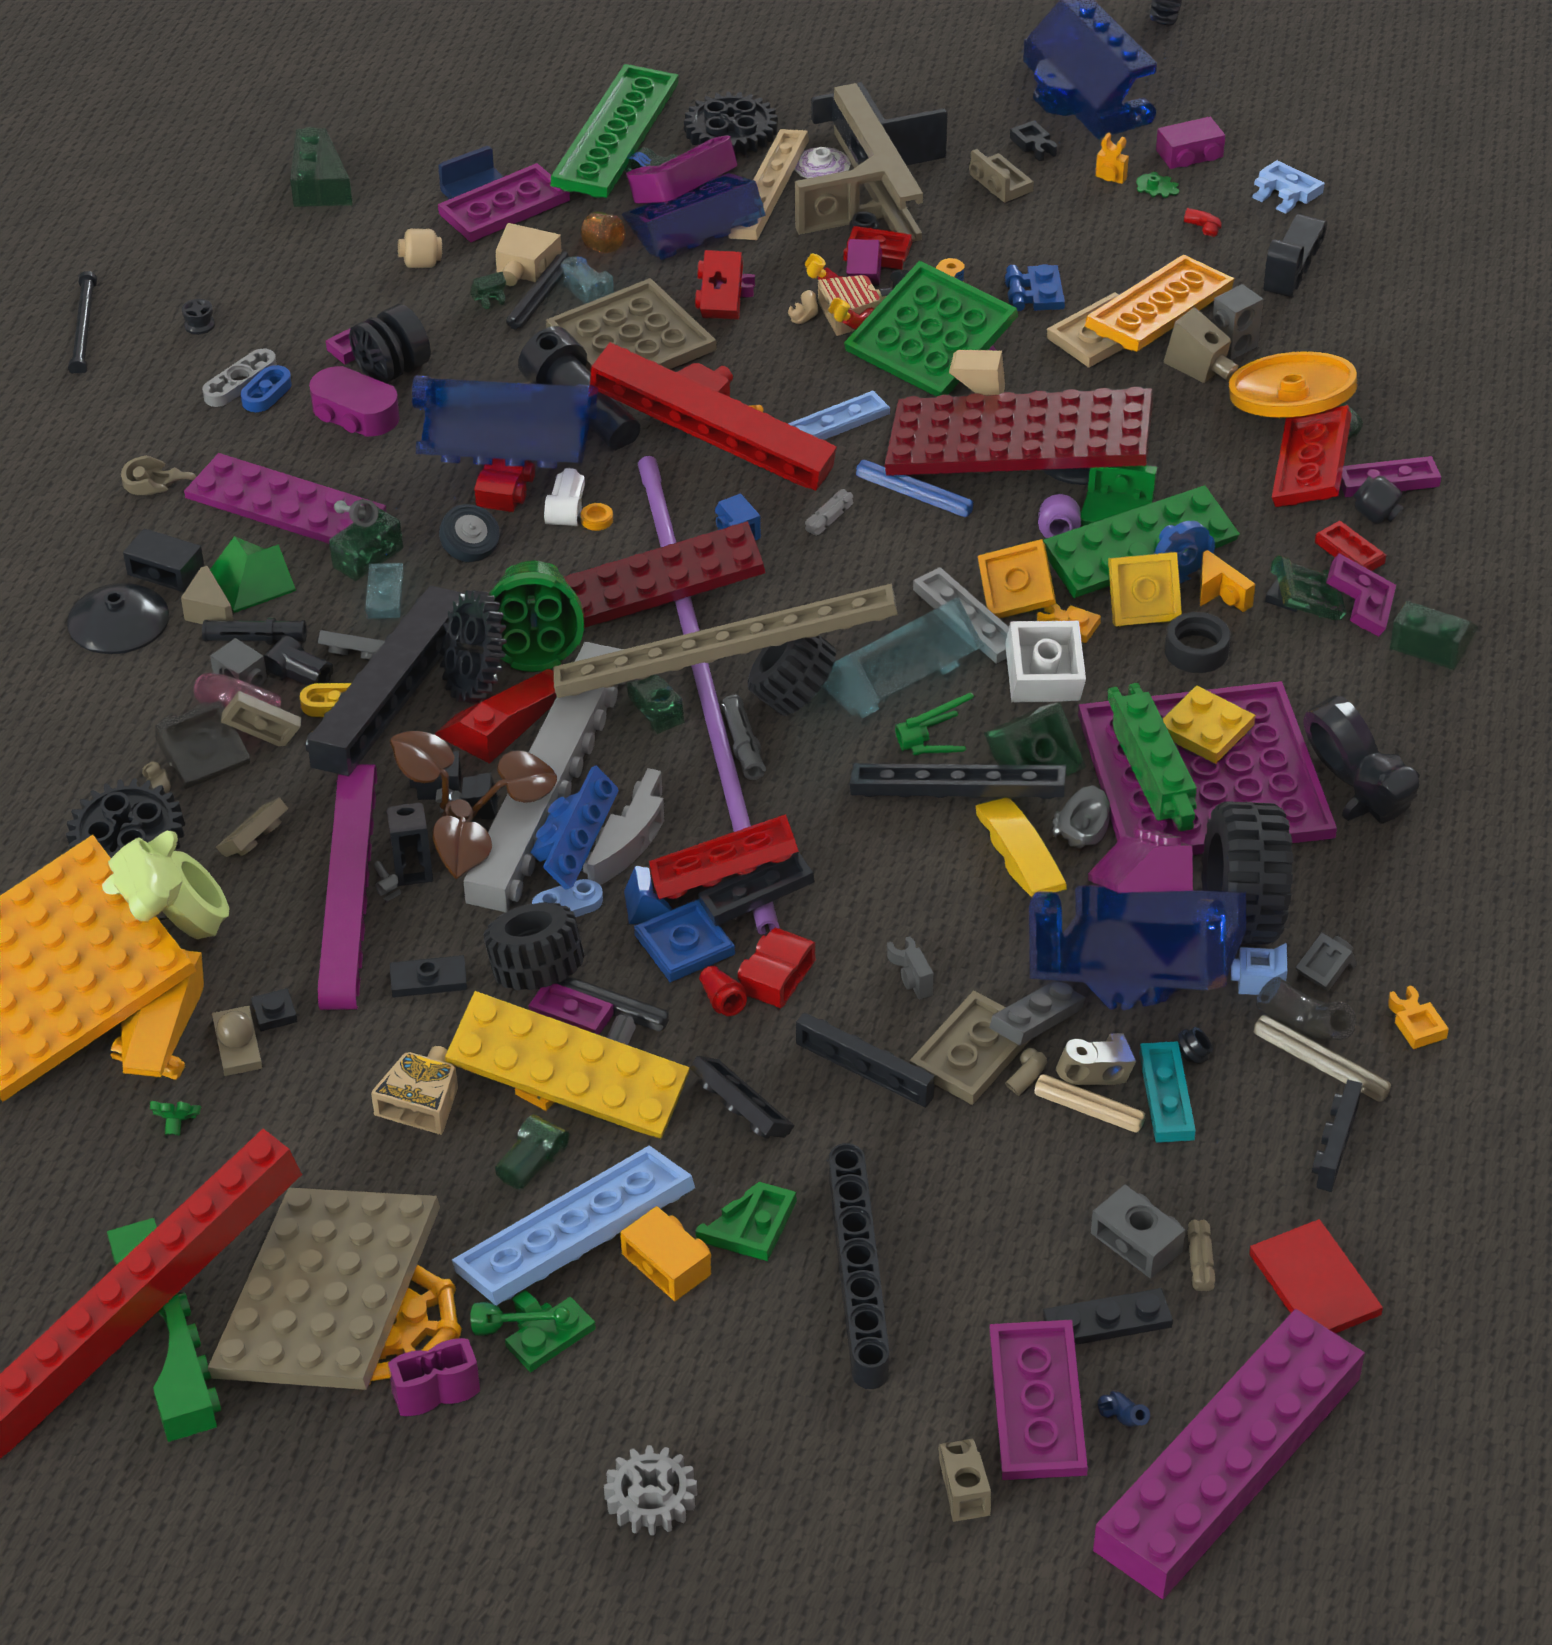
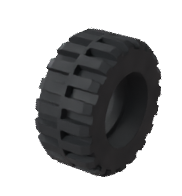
M1224 801L1211 812V818L1208 820L1207 833L1204 839L1201 882L1204 906L1203 915L1204 919H1206V929L1209 931V935L1217 942L1268 945L1278 940L1285 929L1284 924L1288 919V908L1292 896L1291 884H1293L1292 837L1289 833L1290 825L1288 819H1286L1285 811L1274 803Z

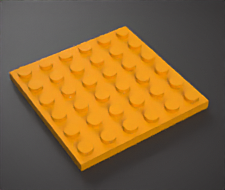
M93 835L0 895V1099L2 1102L197 971L190 959L156 916L149 921H139L135 919L130 911L128 902L121 894H107L103 891L102 884L113 874L108 863L111 857Z

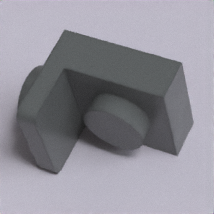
M1321 933L1295 968L1299 974L1324 990L1329 991L1346 967L1349 966L1353 969L1357 965V961L1352 952L1353 947L1339 936H1335L1332 939Z

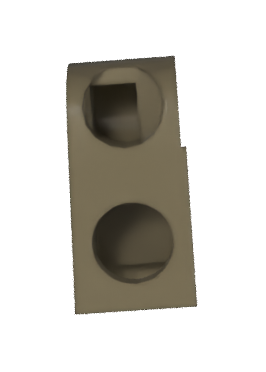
M1113 1033L1109 1034L1106 1041L1089 1043L1083 1039L1068 1041L1058 1061L1056 1071L1060 1078L1070 1084L1116 1085L1127 1082L1136 1060L1124 1034Z
M973 1439L939 1444V1461L953 1522L990 1516L991 1489L975 1441Z

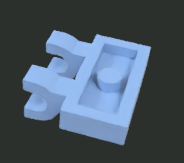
M1276 160L1259 172V177L1255 179L1254 185L1260 188L1253 194L1252 198L1263 202L1271 196L1272 191L1275 189L1279 191L1278 196L1283 198L1282 203L1276 209L1286 214L1295 207L1297 201L1307 204L1321 195L1325 183Z

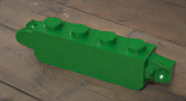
M1138 683L1129 685L1127 696H1122L1118 687L1109 688L1107 691L1108 700L1114 713L1113 727L1115 735L1156 820L1172 818L1180 832L1193 829L1194 810L1197 806L1195 801L1197 787L1149 691L1143 692Z

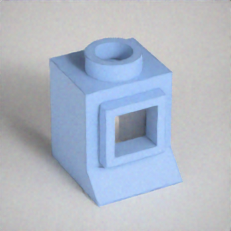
M1285 943L1275 949L1240 947L1239 959L1232 958L1231 981H1238V994L1284 996L1288 971L1287 944Z

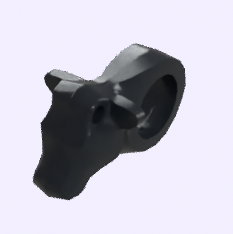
M1334 695L1306 712L1303 725L1313 750L1319 759L1339 779L1354 787L1355 795L1346 804L1342 812V816L1349 821L1370 812L1379 823L1384 824L1397 818L1410 808L1411 801L1418 796L1419 773L1411 766H1406L1398 754H1381L1378 751L1371 731L1351 702L1342 696Z

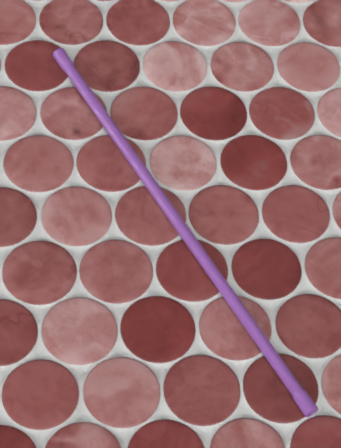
M645 456L639 460L638 467L642 483L646 488L661 547L677 542L661 485L662 479L657 460L652 456ZM691 596L676 600L675 605L683 635L700 631ZM704 662L691 665L735 832L750 827L751 824L709 664ZM773 902L752 910L759 934H766L765 924L769 925L770 931L775 927L779 928Z

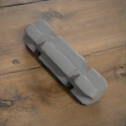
M845 489L839 490L815 514L805 521V530L813 535H820L826 529L825 525L829 526L844 513L842 509L847 510L853 504V494Z

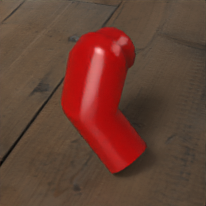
M1187 208L1185 212V223L1203 226L1202 231L1204 235L1212 237L1218 235V229H1221L1222 222L1218 217L1208 212Z

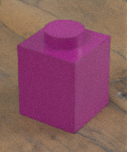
M849 239L847 277L865 275L868 276L872 285H880L882 262L880 241Z

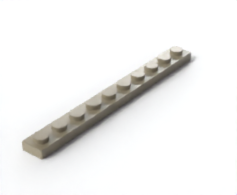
M892 583L555 666L554 689L558 698L569 695L576 696L586 691L602 687L608 688L634 679H645L651 675L667 671H678L684 667L699 663H710L736 654H747L752 650L780 646L786 642L805 637H816L821 633L838 629H849L854 625L870 621H881L898 615Z

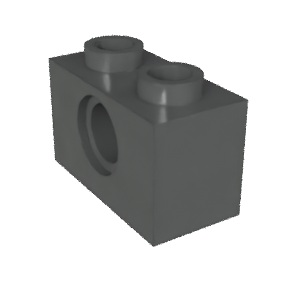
M1126 1184L1094 1209L1092 1214L1091 1234L1150 1279L1183 1252L1185 1229L1175 1218L1167 1216L1152 1205L1146 1196L1136 1193Z

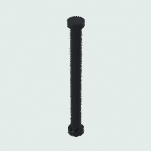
M84 271L79 275L78 282L81 290L73 357L68 364V370L71 374L87 372V362L85 361L93 286L97 285V276L90 271Z

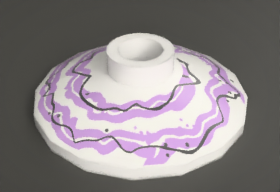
M816 147L803 151L794 170L800 176L808 179L848 171L851 163L848 156L839 150Z

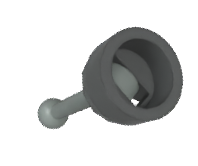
M360 499L351 506H348L342 500L334 504V509L337 513L349 512L351 520L359 526H371L378 518L377 506L369 500Z

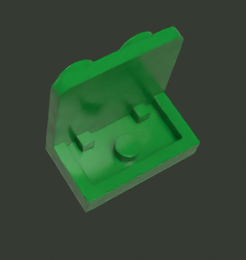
M1146 465L1090 468L1088 492L1081 512V525L1085 526L1153 503L1157 467Z

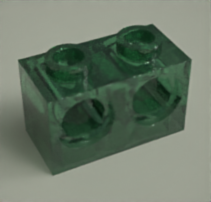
M377 507L378 518L371 526L363 527L352 523L329 539L333 568L354 581L359 580L403 549L400 520Z

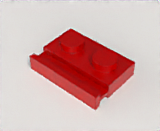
M859 226L853 227L849 239L879 240L882 249L881 267L901 270L912 245V234ZM849 239L847 247L844 249L843 261H847Z

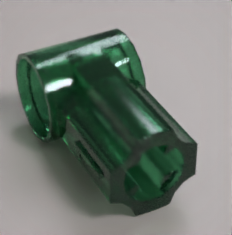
M535 1114L530 1115L519 1130L517 1142L495 1166L496 1175L503 1183L515 1189H524L547 1161L554 1162L555 1159L553 1157L559 1150L566 1149L569 1142V1132Z

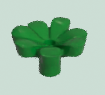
M150 1101V1110H153V1115L162 1116L163 1119H166L165 1135L174 1134L180 1136L182 1121H185L187 1118H196V1115L200 1114L202 1106H191L181 1101L177 1102L176 1107L171 1103Z

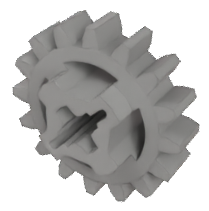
M647 1445L643 1455H639L633 1448L630 1450V1460L626 1461L618 1457L616 1459V1470H608L606 1473L607 1484H604L605 1500H607L609 1514L617 1513V1524L619 1526L629 1521L632 1522V1533H637L642 1526L648 1527L650 1535H655L656 1526L660 1525L667 1532L672 1531V1520L675 1519L678 1522L684 1523L686 1521V1510H694L697 1480H694L693 1467H684V1456L681 1454L673 1459L669 1458V1448L664 1447L660 1454H654L652 1446ZM675 1482L679 1487L677 1495L673 1494V1484ZM625 1485L629 1487L626 1498L622 1493Z

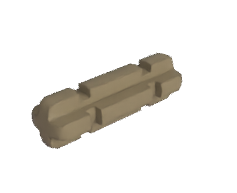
M1194 1219L1189 1222L1187 1230L1188 1241L1190 1242L1191 1272H1193L1192 1285L1196 1291H1211L1214 1289L1215 1272L1212 1267L1214 1262L1212 1242L1209 1236L1211 1235L1210 1224L1204 1219L1200 1221Z

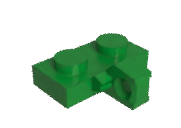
M524 1290L512 1298L516 1313L555 1311L558 1307H565L568 1309L570 1317L565 1323H558L555 1320L517 1321V1326L520 1330L506 1338L505 1345L531 1373L596 1329L595 1321L571 1297L552 1308L547 1302L540 1306L538 1301L529 1292Z

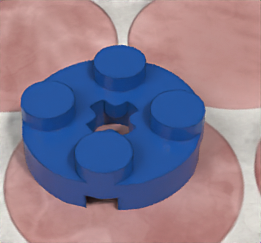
M1185 521L1176 526L1168 525L1161 531L1159 535L1160 541L1154 554L1177 552L1180 584L1191 579L1186 575L1196 572L1201 568L1203 552L1209 550L1214 554L1215 541L1209 534V530L1199 522Z

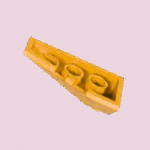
M182 949L197 971L121 1022L123 1073L153 1077L162 1076L204 988L201 952Z

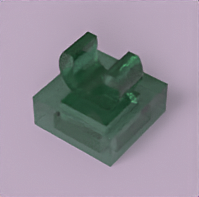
M503 272L473 279L470 290L471 296L474 301L481 299V306L484 309L490 308L488 298L491 297L496 298L500 305H504L506 298L503 291L506 280Z

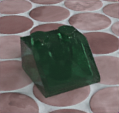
M1406 600L1394 620L1390 649L1454 670L1478 630V626L1454 615Z
M1060 702L1041 706L984 732L993 757L999 765H1066V777L1086 768Z

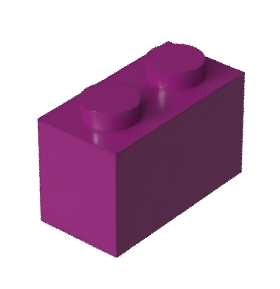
M1211 116L1158 128L1156 151L1170 169L1187 167L1204 161H1214L1224 156L1226 135Z

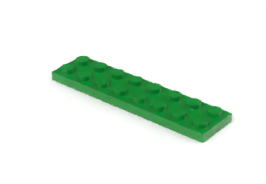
M624 64L551 175V187L561 188L567 192L585 193L595 198H607L631 161L629 158L636 153L678 86L679 75Z

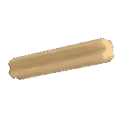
M1046 1074L1040 1075L1036 1082L1035 1094L1039 1097L1135 1133L1139 1132L1144 1124L1145 1113L1139 1109Z

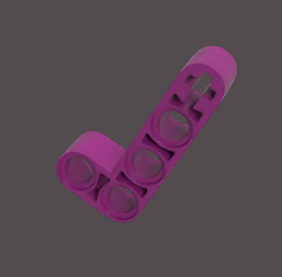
M720 136L708 140L659 166L636 168L627 172L626 175L634 203H659L673 200L735 168L738 164L730 136Z

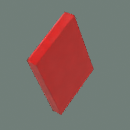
M1320 1219L1250 1246V1256L1290 1313L1297 1309L1334 1333L1382 1315V1305Z

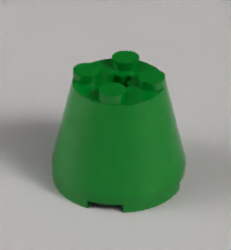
M532 560L507 568L504 576L489 593V595L495 596L494 602L500 603L498 612L504 614L500 624L506 625V629L502 633V638L506 639V643L502 645L501 650L505 653V657L501 659L509 663L511 668L528 672L544 671L562 664V660L574 651L583 637L584 613L579 598L560 574L558 568L551 563Z

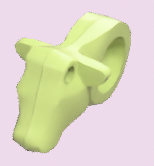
M167 830L148 843L141 838H137L123 846L108 861L113 874L102 884L103 891L107 894H121L128 902L131 913L139 921H149L163 911L180 930L195 939L215 936L220 924L229 916L230 908L227 900L211 874L188 854L174 851L178 838L177 834L173 831Z

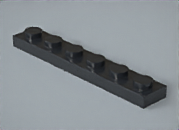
M854 763L850 780L851 795H863L865 797L881 795L904 798L911 796H934L937 798L969 796L971 798L1005 797L1014 799L1018 797H1040L1052 799L1055 797H1065L1066 765Z

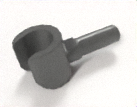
M376 861L374 868L381 881L377 882L375 886L377 893L383 896L397 888L398 877L396 874L390 875L382 862ZM398 889L383 899L388 902L399 896L401 890Z

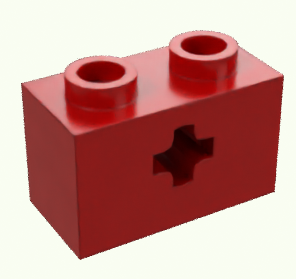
M705 250L704 261L699 260L698 279H702V290H696L695 306L700 308L702 318L739 320L744 263L742 252ZM718 282H723V284H721L720 289H715V287H717Z

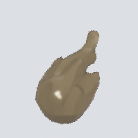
M147 455L128 461L121 471L124 489L136 496H148L166 492L168 490L167 487L173 483L185 479L194 480L196 475L192 472H182L176 467L168 471H161L166 463Z

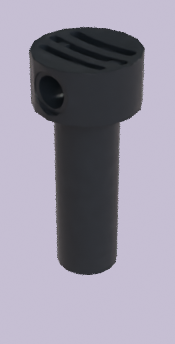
M548 327L539 331L529 339L520 353L518 368L522 375L539 393L546 396L558 393L611 449L616 451L633 443L640 433L641 425L639 421L619 401L590 388L591 373L586 368L587 353L584 347L562 327Z

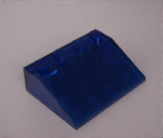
M728 173L709 180L673 200L648 203L622 213V216L648 253L656 257L659 256L660 259H665L677 254L676 249L687 246L688 249L698 247L704 244L703 239L713 235L714 238L727 236L734 227L740 225L743 227L753 226L758 223V218L766 216L756 181Z

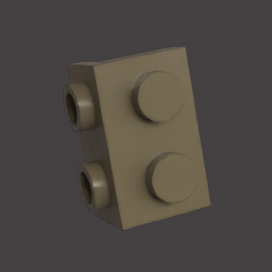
M978 149L971 151L970 175L1004 203L1033 191L1034 181L999 153L987 158Z

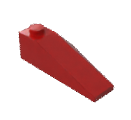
M547 669L457 713L435 735L490 764L552 707L557 697L554 689V671Z

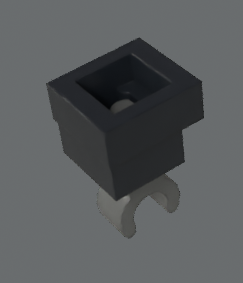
M485 773L477 774V776L463 777L462 793L449 789V801L462 799L473 807L495 785L492 774ZM442 788L436 792L437 803L442 801ZM497 792L477 812L476 816H481V819H495L498 806Z

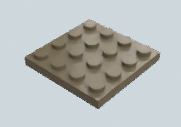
M651 278L546 319V328L562 327L584 347L587 353L586 368L590 373L591 366L609 342L654 361L667 369H672L717 350L716 339Z

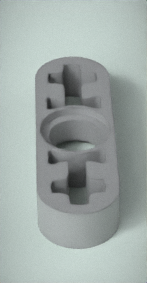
M269 349L254 350L206 382L202 388L205 403L210 406L219 407L228 404L240 396L241 390L260 371L266 367L277 365L275 353ZM237 377H247L243 380H233Z

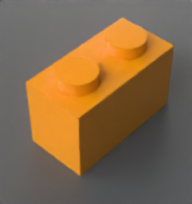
M658 1206L620 1232L622 1255L673 1301H677L711 1275V1252L708 1246L700 1239L695 1240L684 1230L682 1224L675 1216H668Z

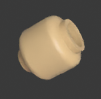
M408 229L404 234V239H398V257H404V262L408 268H432L437 261H441L442 239L437 237L432 229Z

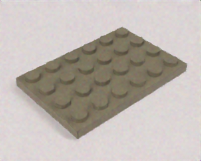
M288 1188L209 1363L208 1370L211 1378L367 1390L440 1209L437 1196Z

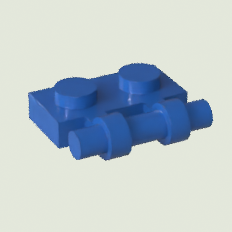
M1009 265L1007 267L1005 282L1006 286L1010 288L1008 299L1009 303L1017 308V311H1022L1026 303H1033L1034 311L1064 309L1065 300L1058 265L1027 266V274H1022L1016 265ZM1023 287H1030V290H1025Z

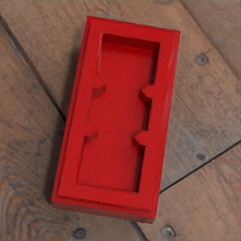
M1341 521L1316 533L1315 543L1333 557L1340 553L1370 571L1385 564V553Z

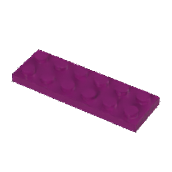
M218 453L184 490L185 498L353 552L387 513L386 505L371 501L378 509L377 520L368 527L356 525L351 520L349 512L337 513L334 509V504L342 500L348 506H351L355 501L364 498Z

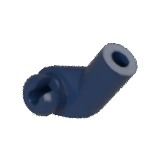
M1111 1391L1110 1395H1102L1098 1399L1099 1413L1105 1418L1116 1415L1119 1422L1125 1426H1142L1150 1419V1411L1146 1406L1142 1404L1136 1405L1121 1392Z

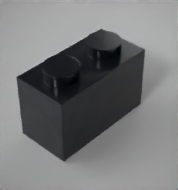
M145 528L123 551L127 575L183 593L200 568L204 567L200 545Z

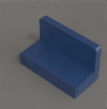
M489 146L441 162L438 165L440 189L448 199L503 177L494 168L493 150Z

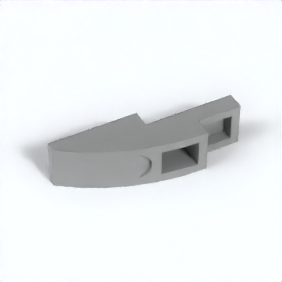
M647 768L642 781H637L634 786L630 806L626 805L621 816L611 814L605 827H601L595 840V848L593 852H589L583 865V872L588 874L589 880H593L601 885L621 873L645 851L659 832L664 822L663 798H660L662 795L661 771Z

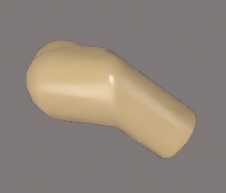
M811 290L802 293V304L795 303V309L792 306L789 307L788 315L793 323L804 324L818 314L816 294Z

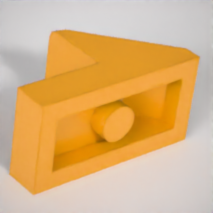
M1209 550L1203 552L1200 575V607L1219 595L1227 605H1234L1242 612L1253 607L1255 583Z

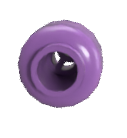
M1063 494L1052 495L1046 498L1040 505L1038 512L1039 530L1045 538H1050L1079 528L1081 526V511L1077 502L1070 496Z

